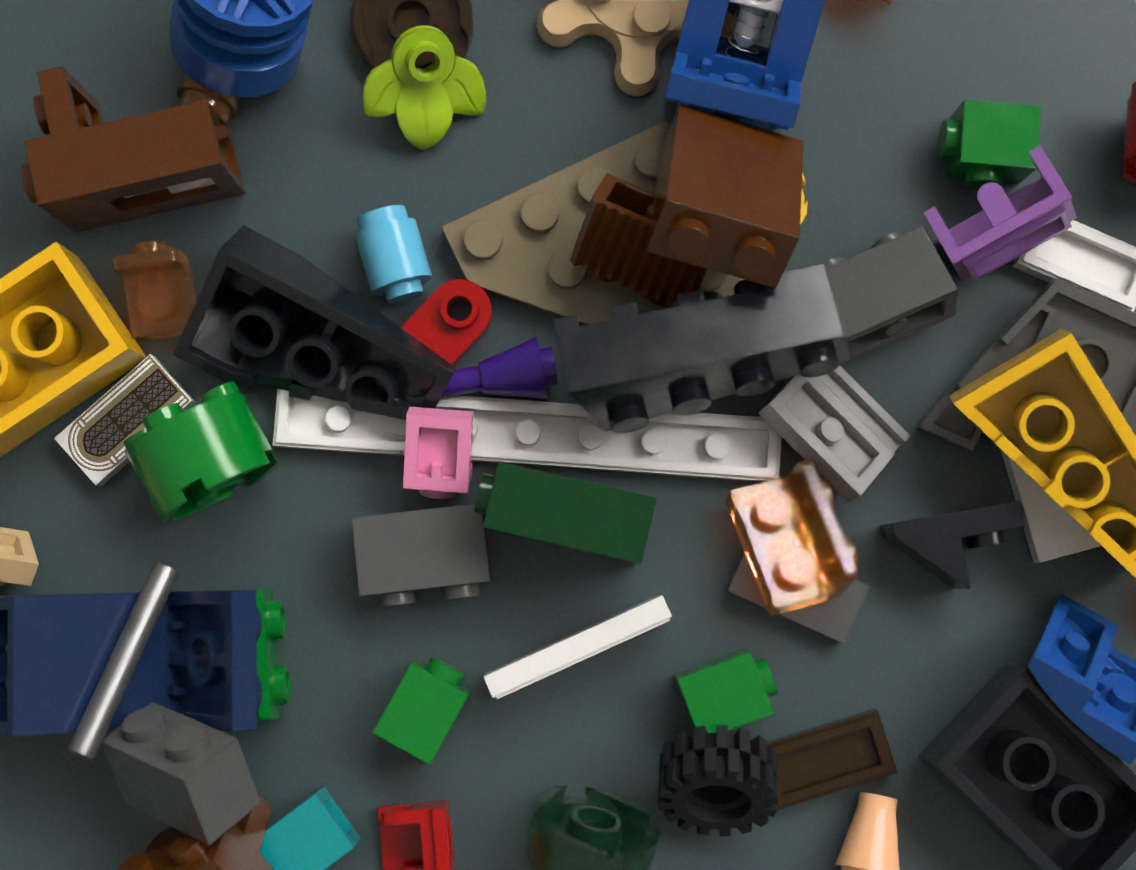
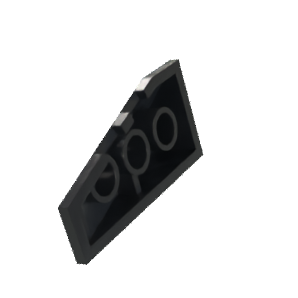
M245 225L219 249L173 352L174 356L226 383L234 381L239 387L252 389L257 384L289 391V397L310 400L312 396L347 402L354 410L406 420V413L409 407L436 408L456 370V367L307 259Z

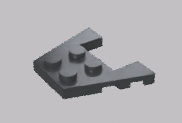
M1052 279L921 417L917 427L973 451L982 430L952 403L949 395L1063 328L1072 333L1136 436V313L1061 279Z

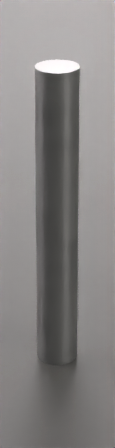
M160 563L153 564L67 751L91 761L94 760L179 573L176 570Z

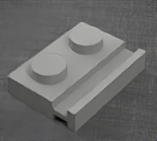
M840 365L836 370L818 377L808 378L800 374L789 377L758 412L848 503L863 494L895 455L894 452L910 437Z

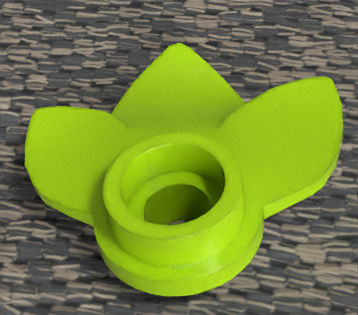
M421 25L403 32L393 46L391 59L370 71L363 85L362 104L366 116L382 117L395 113L404 137L416 148L426 150L437 144L445 136L452 123L453 113L462 115L482 114L486 104V90L483 78L476 65L465 58L455 55L454 47L445 33L435 27ZM421 53H435L434 61L425 68L415 67L416 58Z

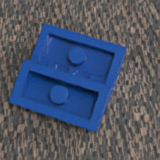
M1061 593L1053 606L1027 666L1050 699L1075 725L1106 750L1131 765L1136 758V661L1112 648L1119 628L1118 625Z

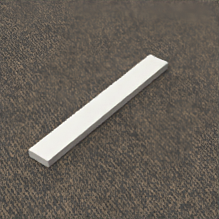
M277 389L273 446L404 456L406 420L354 410L347 402L312 396L310 400L289 397V391ZM456 395L444 398L441 396L435 408L474 411L471 461L491 463L501 461L519 465L771 483L779 482L781 435L762 417L710 413L678 415L671 412L649 419V424L637 431L615 433L611 430L605 432L580 404Z

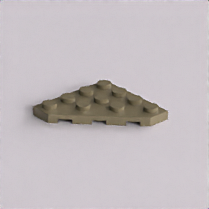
M668 121L657 124L442 226L443 233L468 283L480 286L486 293L491 295L497 294L526 304L529 308L558 318L577 315L578 323L583 325L611 320L609 308L635 302L638 311L653 312L667 309L649 301L642 291L633 292L630 286H621L618 281L604 282L592 277L585 271L582 265L574 266L570 258L591 198L606 173L655 193L660 155L670 130ZM708 269L700 289L717 292L721 297L734 295V286L738 281L745 279Z

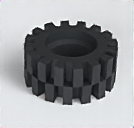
M716 725V733H707L705 726L693 728V737L682 731L675 735L674 743L667 740L663 745V751L659 757L658 806L660 810H664V817L669 822L678 819L677 827L685 831L695 825L697 826V834L706 836L709 835L710 829H719L721 837L731 836L732 828H737L741 834L752 832V823L763 827L768 823V816H775L778 804L776 752L773 746L767 747V740L760 735L750 740V731L740 727L734 735L728 734V725Z

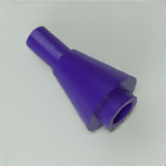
M536 336L478 362L479 366L457 369L448 383L442 398L483 391L484 394L547 399L546 386L558 384L552 347L540 349Z

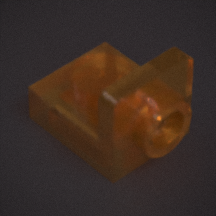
M148 241L134 244L130 247L131 254L113 257L114 269L124 279L132 339L140 342L182 335L196 303L189 258L177 248H169V243L165 241Z

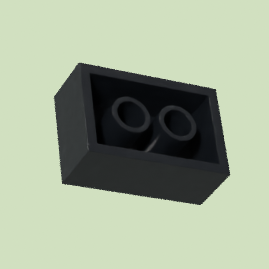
M1005 664L918 755L932 771L1034 870H1118L1136 850V774L1120 758L1106 750L1075 725L1050 699L1027 668Z

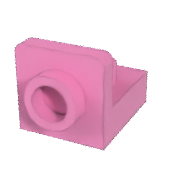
M409 407L406 413L403 488L418 489L420 495L432 499H448L456 496L457 493H468L473 469L471 454L474 411Z

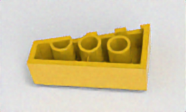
M1061 328L949 395L952 403L968 419L977 425L1013 462L1023 469L1062 509L1072 516L1136 578V436L1071 332Z

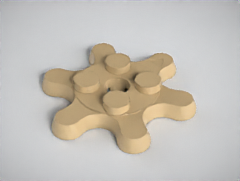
M558 0L547 4L541 9L537 16L536 28L540 38L552 47H566L585 36L596 35L606 39L613 46L616 53L614 78L618 88L630 96H645L652 92L658 84L660 77L659 56L661 52L671 42L679 41L689 0ZM728 11L726 12L720 35L725 38H729V36L734 34L731 26L737 22L735 16Z

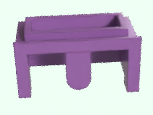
M1041 145L1029 152L1032 162L1041 175L1039 179L1009 196L1006 195L1003 188L997 183L990 182L984 184L977 193V199L983 210L948 230L935 206L923 212L962 282L969 278H972L974 282L1072 227L1070 222L1077 218L1071 201L1073 197Z

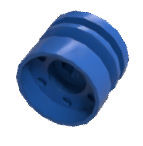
M174 0L169 28L172 56L184 74L199 85L229 97H259L280 90L296 74L303 52L307 24L314 0Z

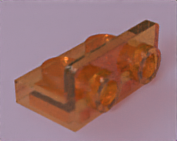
M811 459L798 462L788 476L734 489L729 492L725 502L769 616L840 597L858 577V556L855 546L847 535L842 534L833 512L834 498L830 485L825 478L818 476Z

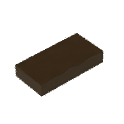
M876 709L767 742V747L773 746L776 752L778 774L777 810L898 773L879 712Z

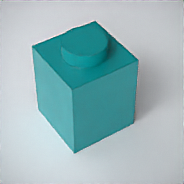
M323 786L266 828L260 853L274 870H325L352 850L361 839V836Z

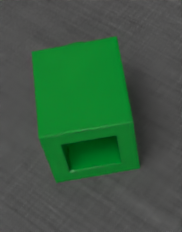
M741 649L673 675L692 728L705 726L707 733H716V725H728L729 731L774 714L769 701V697L778 694L773 675L765 658L754 661L749 650Z
M433 656L427 665L415 660L410 664L372 733L430 765L472 690L461 685L465 674Z

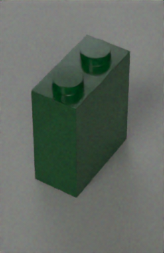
M498 461L495 476L485 473L482 475L474 512L484 514L483 527L488 531L632 565L642 564L657 498Z

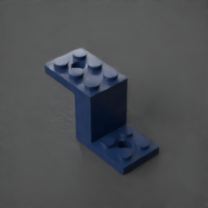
M256 590L171 591L108 729L118 728L129 714L154 702L217 730L232 732L257 730V710L262 701V685L257 675V641L261 634L262 620L260 611L256 606ZM140 592L0 596V735L18 737L76 732Z

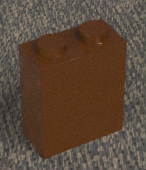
M679 104L660 155L646 252L777 288L800 238L804 141Z

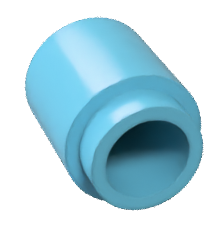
M391 205L381 207L358 217L357 224L360 232L355 235V240L371 294L374 296L385 295L388 304L408 301L424 293L422 284L430 281L432 274L416 220L408 218L405 206Z

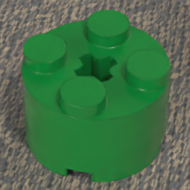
M234 381L224 383L206 392L200 397L201 404L185 411L181 409L179 403H173L154 411L142 420L146 429L135 433L124 441L126 447L125 454L161 523H165L169 518L173 522L206 510L234 496L232 490L244 483V475H247L251 485H253L279 466L280 463L244 394L240 393Z

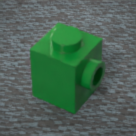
M964 100L950 116V119L943 120L940 129L938 153L940 157H947L946 177L964 179L965 186L974 189H980L981 186L990 182L997 183L1001 187L1003 182L1020 184L1037 169L1030 158L1029 152L1039 146L1041 106Z

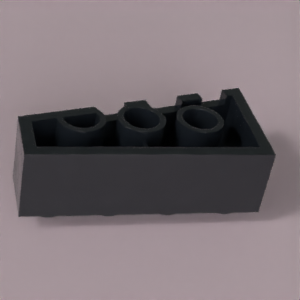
M824 264L783 272L777 288L742 280L738 281L734 286V295L721 297L717 292L698 289L677 294L676 301L671 307L653 312L638 311L635 302L609 308L611 320L579 327L577 315L553 319L568 393L605 432L610 430L615 433L637 431L647 426L649 419L671 412L678 415L694 414L707 409L712 403L711 400L735 393L739 396L758 395L772 389L775 381L798 374L808 378L822 376L836 370L839 367V362L852 359L853 355L835 291Z

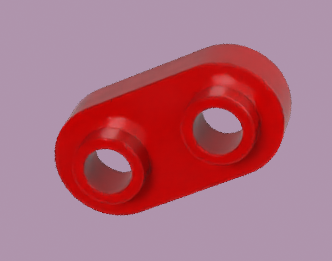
M464 279L451 280L442 284L401 328L455 366L488 331L492 322L491 303L486 292L478 284ZM457 300L467 301L472 306L470 316L462 321L453 320L448 315L450 305Z

